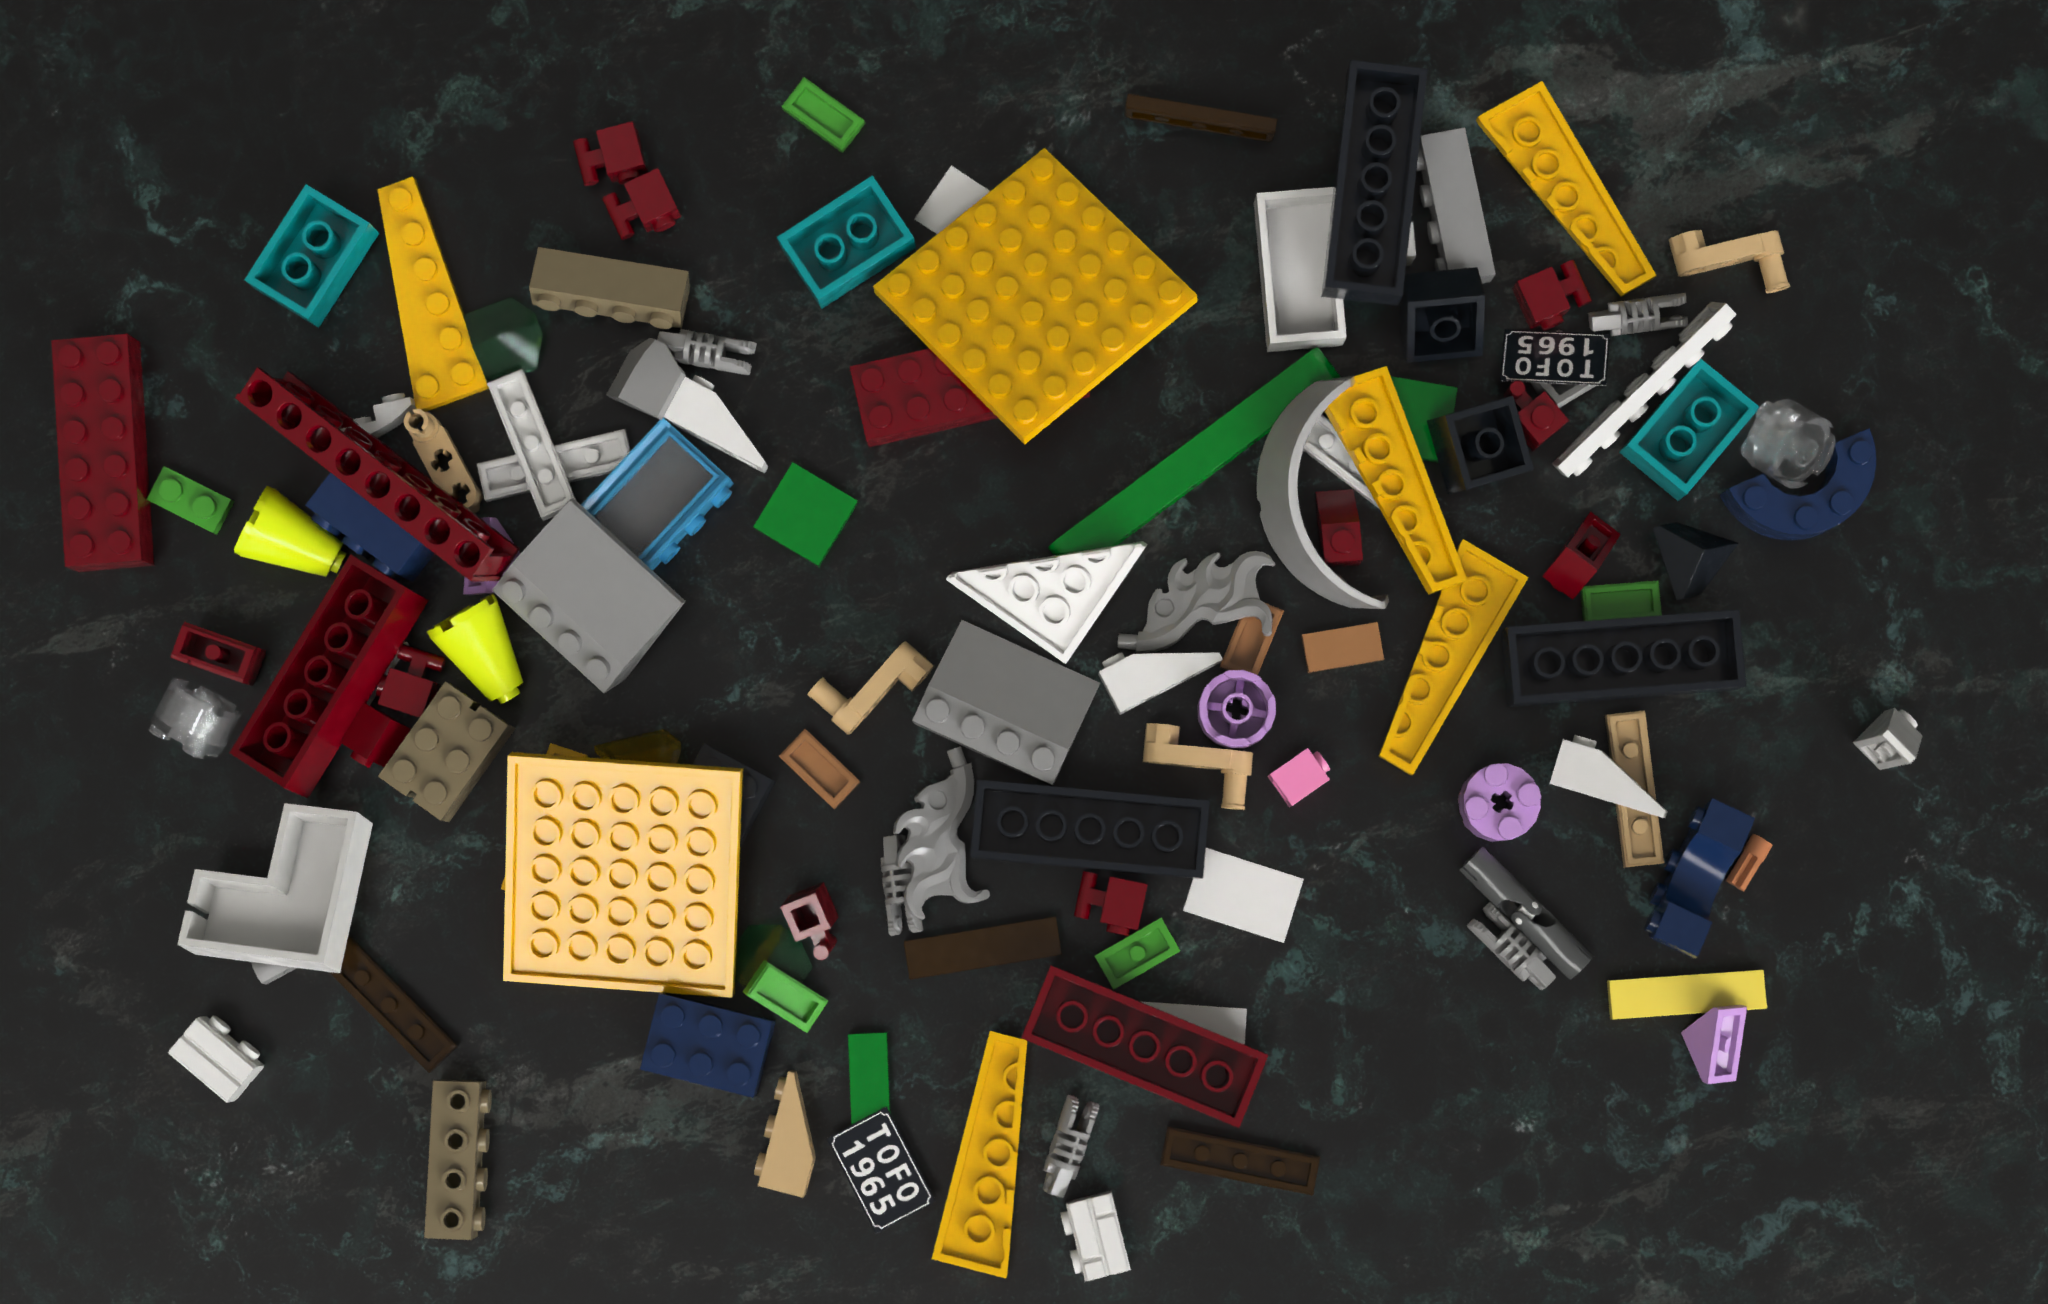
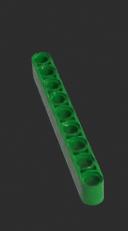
M1319 347L1313 349L1048 546L1049 551L1055 556L1120 544L1266 436L1287 405L1303 390L1316 381L1340 378L1341 376Z

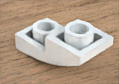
M404 393L385 396L382 398L383 403L373 405L375 421H372L371 417H361L353 420L369 434L378 438L402 424L408 411L411 414L414 413L412 409H416L413 398H405Z

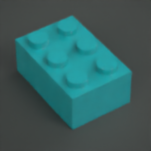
M873 175L777 237L781 249L821 309L916 248L913 235Z
M305 184L244 280L255 290L319 328L376 240L379 232L363 218Z
M1700 358L1684 374L1619 453L1679 501L1689 493L1760 407Z

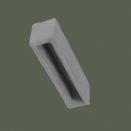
M1465 127L1421 135L1417 171L1422 172L1424 185L1419 187L1423 208L1429 207L1432 220L1427 222L1428 237L1431 244H1437L1439 258H1435V270L1478 267L1482 284L1491 282L1496 273Z

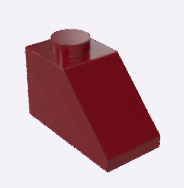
M1353 489L1315 492L1320 557L1329 567L1359 565L1363 560L1360 520Z
M1590 511L1553 559L1542 577L1549 581L1556 590L1574 599L1598 571L1621 534Z

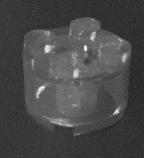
M1783 399L1775 403L1766 401L1756 412V420L1749 431L1747 439L1742 444L1741 454L1747 458L1754 468L1788 488H1800L1808 484L1804 481L1812 473L1818 476L1829 463L1835 448V436L1830 434V427L1833 426L1829 420L1794 400Z
M172 678L151 719L152 724L149 732L164 740L173 738L183 743L181 749L197 758L203 759L205 754L212 757L221 755L243 713L242 710H235L236 704L208 688L200 686L199 689L190 690L186 688L189 681Z

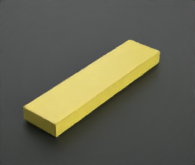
M1764 970L1607 980L1610 1019L1706 1013L1713 1007L1744 1005L1747 1007V1010L1767 1009Z

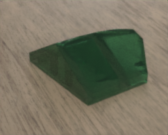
M511 297L464 314L471 345L487 383L520 369H523L526 373L538 368L543 333L536 314Z
M748 925L737 942L735 980L744 987L747 986L764 959L801 983L805 981L813 969L801 940L795 942L791 931L782 925Z

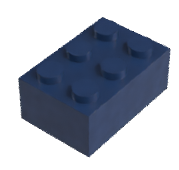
M331 472L305 505L315 512L311 517L314 522L337 537L343 533L345 537L341 542L368 560L371 556H374L376 559L372 565L397 582L404 577L413 583L435 554Z
M659 993L640 1070L754 1098L758 1096L776 1020L669 993Z

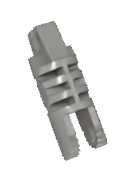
M1686 293L1608 303L1607 310L1588 313L1589 328L1592 331L1610 330L1611 336L1688 326V317L1673 315L1660 318L1659 308L1685 304Z
M680 329V334L659 331L657 339L668 346L678 363L709 369L713 368L742 375H750L751 364L742 360L725 357L726 351L752 355L755 353L757 343L752 341L720 337Z
M899 834L883 837L884 857L880 858L890 936L899 935L902 932L901 904H905V887L910 880L912 872L911 864L908 861L901 868L896 867L897 854L907 839L906 835ZM905 905L909 930L913 933L922 932V920L914 917Z
M1489 902L1483 908V912L1502 932L1495 937L1481 922L1472 919L1467 927L1522 982L1528 978L1538 989H1546L1556 976L1543 963L1546 959L1545 955L1494 904Z
M1067 1095L1056 1127L1057 1130L1053 1136L1049 1154L1046 1157L1043 1168L1047 1172L1043 1190L1048 1194L1064 1198L1070 1180H1075L1077 1177L1080 1162L1083 1160L1087 1141L1090 1138L1100 1106L1092 1101L1086 1103L1077 1128L1072 1127L1079 1102L1077 1097Z

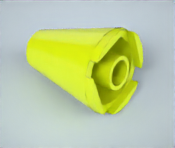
M267 485L254 506V511L249 521L246 522L239 536L234 553L240 555V557L327 577L330 571L337 574L347 553L341 551L343 542L314 522L307 513L277 489Z
M490 594L480 599L481 602L478 604L467 606L426 632L440 650L490 702L498 699L499 703L503 704L520 694L517 687L523 683L498 600L494 594Z

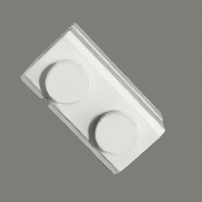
M213 1015L211 1019L207 1016L198 1017L168 1053L226 1103L233 1102L239 1098L249 1086V1083L264 1068L265 1065L257 1059L261 1054L248 1042L242 1040L238 1043L229 1036L228 1033L231 1031V1028L217 1016Z
M1111 1191L1067 1201L1068 1211L1061 1212L1060 1214L1066 1236L1074 1235L1077 1249L1071 1250L1070 1254L1075 1274L1083 1272L1085 1281H1090L1131 1270Z

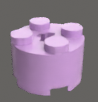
M1228 670L1214 677L1202 691L1197 705L1198 722L1207 738L1216 745L1227 749H1245L1259 742L1271 729L1276 716L1275 697L1269 686L1258 675L1245 670ZM1233 700L1240 701V707L1246 709V716L1240 715L1239 720L1233 719L1232 713L1226 711V705L1231 706Z
M1508 763L1491 764L1472 773L1463 783L1458 796L1460 814L1465 827L1476 837L1490 842L1508 841L1525 834L1536 822L1541 808V794L1534 779L1522 768ZM1502 794L1506 798L1504 802L1507 803V808L1496 812L1492 808L1495 803L1491 801L1492 796L1496 797Z

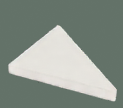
M1141 541L956 571L949 574L946 580L1066 664L1148 544Z

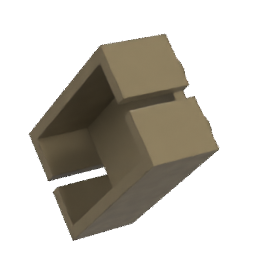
M445 681L378 777L403 795L414 798L413 802L440 821L450 822L516 728L489 709L482 707V704L455 685Z

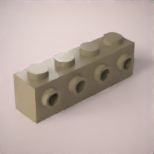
M538 247L529 290L532 305H538L547 311L564 309L575 311L577 314L585 317L601 315L613 317L622 323L638 321L650 323L656 328L669 329L671 327L682 328L690 292L689 271Z
M433 1080L424 1238L472 1240L478 1237V1231L484 1230L486 1212L485 1207H480V1192L486 1191L488 1172L487 1168H482L483 1152H488L490 1142L489 1129H484L485 1113H490L492 1093L491 1090H486V1081Z

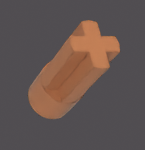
M1752 834L1725 881L1739 890L1745 891L1773 845L1762 837Z

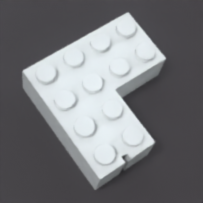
M1334 187L1256 193L1254 212L1267 352L1343 346L1347 338L1343 299L1321 297ZM1413 222L1410 225L1406 266L1411 265L1416 257Z
M284 803L268 877L263 878L195 869L187 903L203 913L209 914L207 920L193 911L185 910L177 945L195 955L340 973L373 823L354 811Z

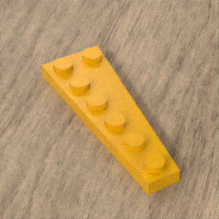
M1543 81L1477 117L1476 122L1621 297L1657 276Z
M410 177L377 189L416 409L427 412L489 389L487 377L415 178Z
M1387 366L1354 376L1355 384L1341 393L1325 409L1327 417L1428 595L1467 581Z
M1464 539L1460 542L1456 551L1467 581L1441 590L1378 755L1411 776L1419 766L1529 578Z
M994 1031L989 1032L932 1255L933 1260L1006 1278L1008 1273L1027 1040Z

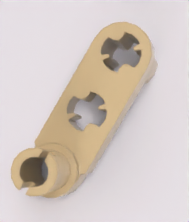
M1702 230L1684 232L1669 239L1678 277L1694 275L1754 260V262H1759L1767 294L1790 287L1781 258L1784 250L1777 230L1706 246Z
M412 409L414 412L412 415L408 411L404 417V426L409 431L413 439V445L433 482L456 500L460 498L458 491L461 489L467 491V502L463 505L473 513H476L480 509V502L483 499L482 491L475 484L447 429L442 426L441 422L434 415L428 412H424L421 409ZM422 420H424L423 425L421 426L423 430L421 431L417 428V426ZM440 453L447 457L449 454L452 455L453 459L448 462L450 468L447 471L440 467L436 470L434 467L439 462L437 455Z
M904 641L854 698L850 697L847 699L831 686L824 677L811 688L807 695L832 716V722L847 735H850L898 680L909 690L914 691L929 675L934 665L907 641Z
M1146 723L1143 762L1221 770V773L1224 774L1221 808L1245 810L1247 776H1251L1253 752L1179 745L1180 726Z

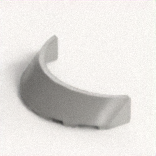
M1353 375L1316 381L1287 405L1274 423L1263 446L1257 472V499L1261 505V522L1267 538L1281 562L1306 587L1332 602L1349 608L1385 609L1389 603L1388 594L1371 597L1363 594L1347 584L1341 575L1334 573L1313 546L1302 520L1298 500V471L1304 446L1319 417L1341 393L1355 384V377Z

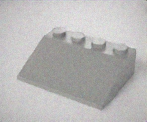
M574 498L570 499L513 561L492 590L603 693L617 686L629 676L686 602Z
M961 620L912 721L915 725L1048 786H1054L1100 683Z

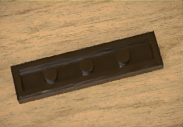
M1133 94L1127 95L1125 106L1126 118L1266 142L1273 141L1277 124L1276 118Z
M1056 917L904 941L910 980L1062 955Z
M348 937L340 973H329L428 1073H432L459 1045L352 937Z
M1167 1126L1160 1165L1313 1196L1320 1157Z

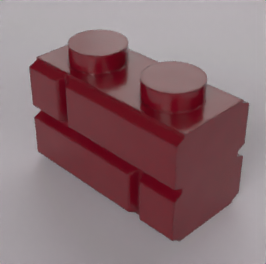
M184 622L172 650L171 658L253 686L266 655V650Z

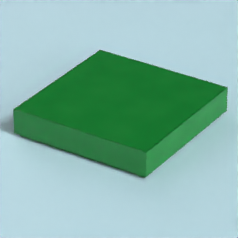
M1391 376L1422 460L1438 463L1427 420L1454 413L1458 387Z
M792 462L753 527L820 567L857 506L858 501Z

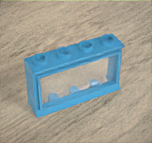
M663 417L581 505L653 571L661 561L667 564L680 550L677 544L687 533L693 536L706 522L703 516L713 505L719 508L727 501L732 494L729 488L734 483Z

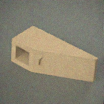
M790 1070L786 1078L780 1076L774 1099L780 1100L777 1115H769L764 1137L770 1138L767 1153H759L754 1175L760 1176L758 1183L760 1187L803 1198L807 1193L816 1155L797 1071Z

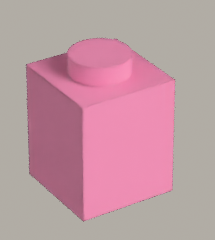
M1307 748L1267 777L1290 808L1330 780L1326 774L1330 767L1318 751L1312 754Z

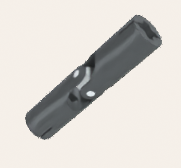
M1484 846L1475 851L1459 868V871L1569 980L1575 977L1594 957ZM1514 902L1519 903L1521 905L1517 907Z

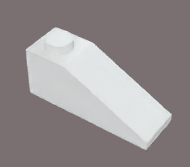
M694 375L692 380L685 377L664 418L678 429L765 474L768 469L766 462L719 396L712 391L715 386L697 375Z
M1121 652L1103 661L1102 664L1105 669L1099 671L1098 675L1119 715L1221 663L1223 658L1219 652L1132 654L1126 658Z
M1896 708L1884 711L1853 744L1879 770L1910 764L1916 759L1922 735L1915 729L1918 724L1911 715L1902 709L1898 711Z
M1574 735L1572 742L1563 739L1550 784L1666 818L1667 810L1605 752L1595 749L1597 741Z

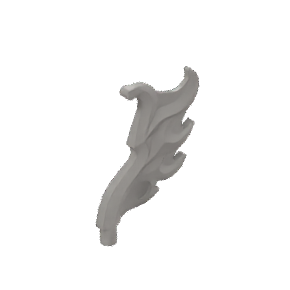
M1250 551L1240 555L1230 565L1218 567L1215 563L1221 555L1217 552L1203 559L1197 568L1189 574L1183 571L1188 564L1186 558L1176 562L1168 574L1169 592L1163 593L1162 589L1157 588L1149 601L1147 624L1143 631L1138 632V635L1119 633L1118 648L1136 650L1137 654L1167 649L1179 642L1201 620L1217 625L1245 617H1255L1262 623L1263 635L1266 637L1270 636L1273 625L1272 613L1268 605L1260 600L1256 586V575L1263 565L1273 567L1275 562L1264 552Z
M961 746L947 751L953 768L950 770V775L943 781L924 787L914 797L915 802L921 804V809H912L902 813L894 823L893 834H899L903 828L908 830L907 839L897 854L896 867L901 868L906 861L911 864L912 872L910 880L905 887L904 901L908 911L914 917L921 920L925 918L922 905L932 896H953L959 902L966 904L976 903L988 899L990 896L988 890L973 891L968 886L966 880L965 843L957 836V828L969 810L974 796L971 763L967 764Z

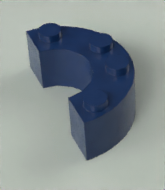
M1870 428L1840 440L1823 450L1827 464L1825 477L1818 490L1813 494L1804 496L1785 494L1774 487L1763 473L1730 487L1719 495L1727 509L1738 521L1763 536L1779 540H1802L1822 534L1839 525L1856 512L1871 489L1876 470V449Z
M1713 798L1704 808L1696 806L1687 825L1690 830L1679 850L1672 848L1665 860L1663 869L1668 871L1663 884L1658 882L1650 896L1649 903L1654 905V908L1647 919L1644 930L1648 931L1651 939L1689 957H1698L1712 924L1709 921V915L1715 896L1727 871L1744 847L1755 820L1754 817Z

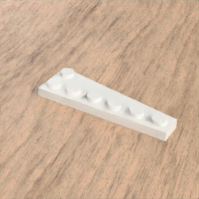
M1710 302L1680 332L1678 336L1681 343L1677 347L1672 346L1666 351H1662L1652 361L1651 367L1654 371L1650 375L1644 373L1636 377L1624 391V395L1627 398L1622 403L1619 400L1611 403L1552 465L1566 477H1569L1572 473L1575 476L1580 475L1592 463L1593 460L1590 456L1600 446L1606 449L1614 443L1621 434L1618 429L1628 419L1634 422L1643 415L1649 407L1646 402L1656 392L1659 395L1665 393L1676 382L1677 379L1674 375L1684 365L1687 368L1693 366L1704 355L1705 352L1702 348L1712 338L1718 341L1732 328L1733 325L1730 321L1737 314L1726 303Z

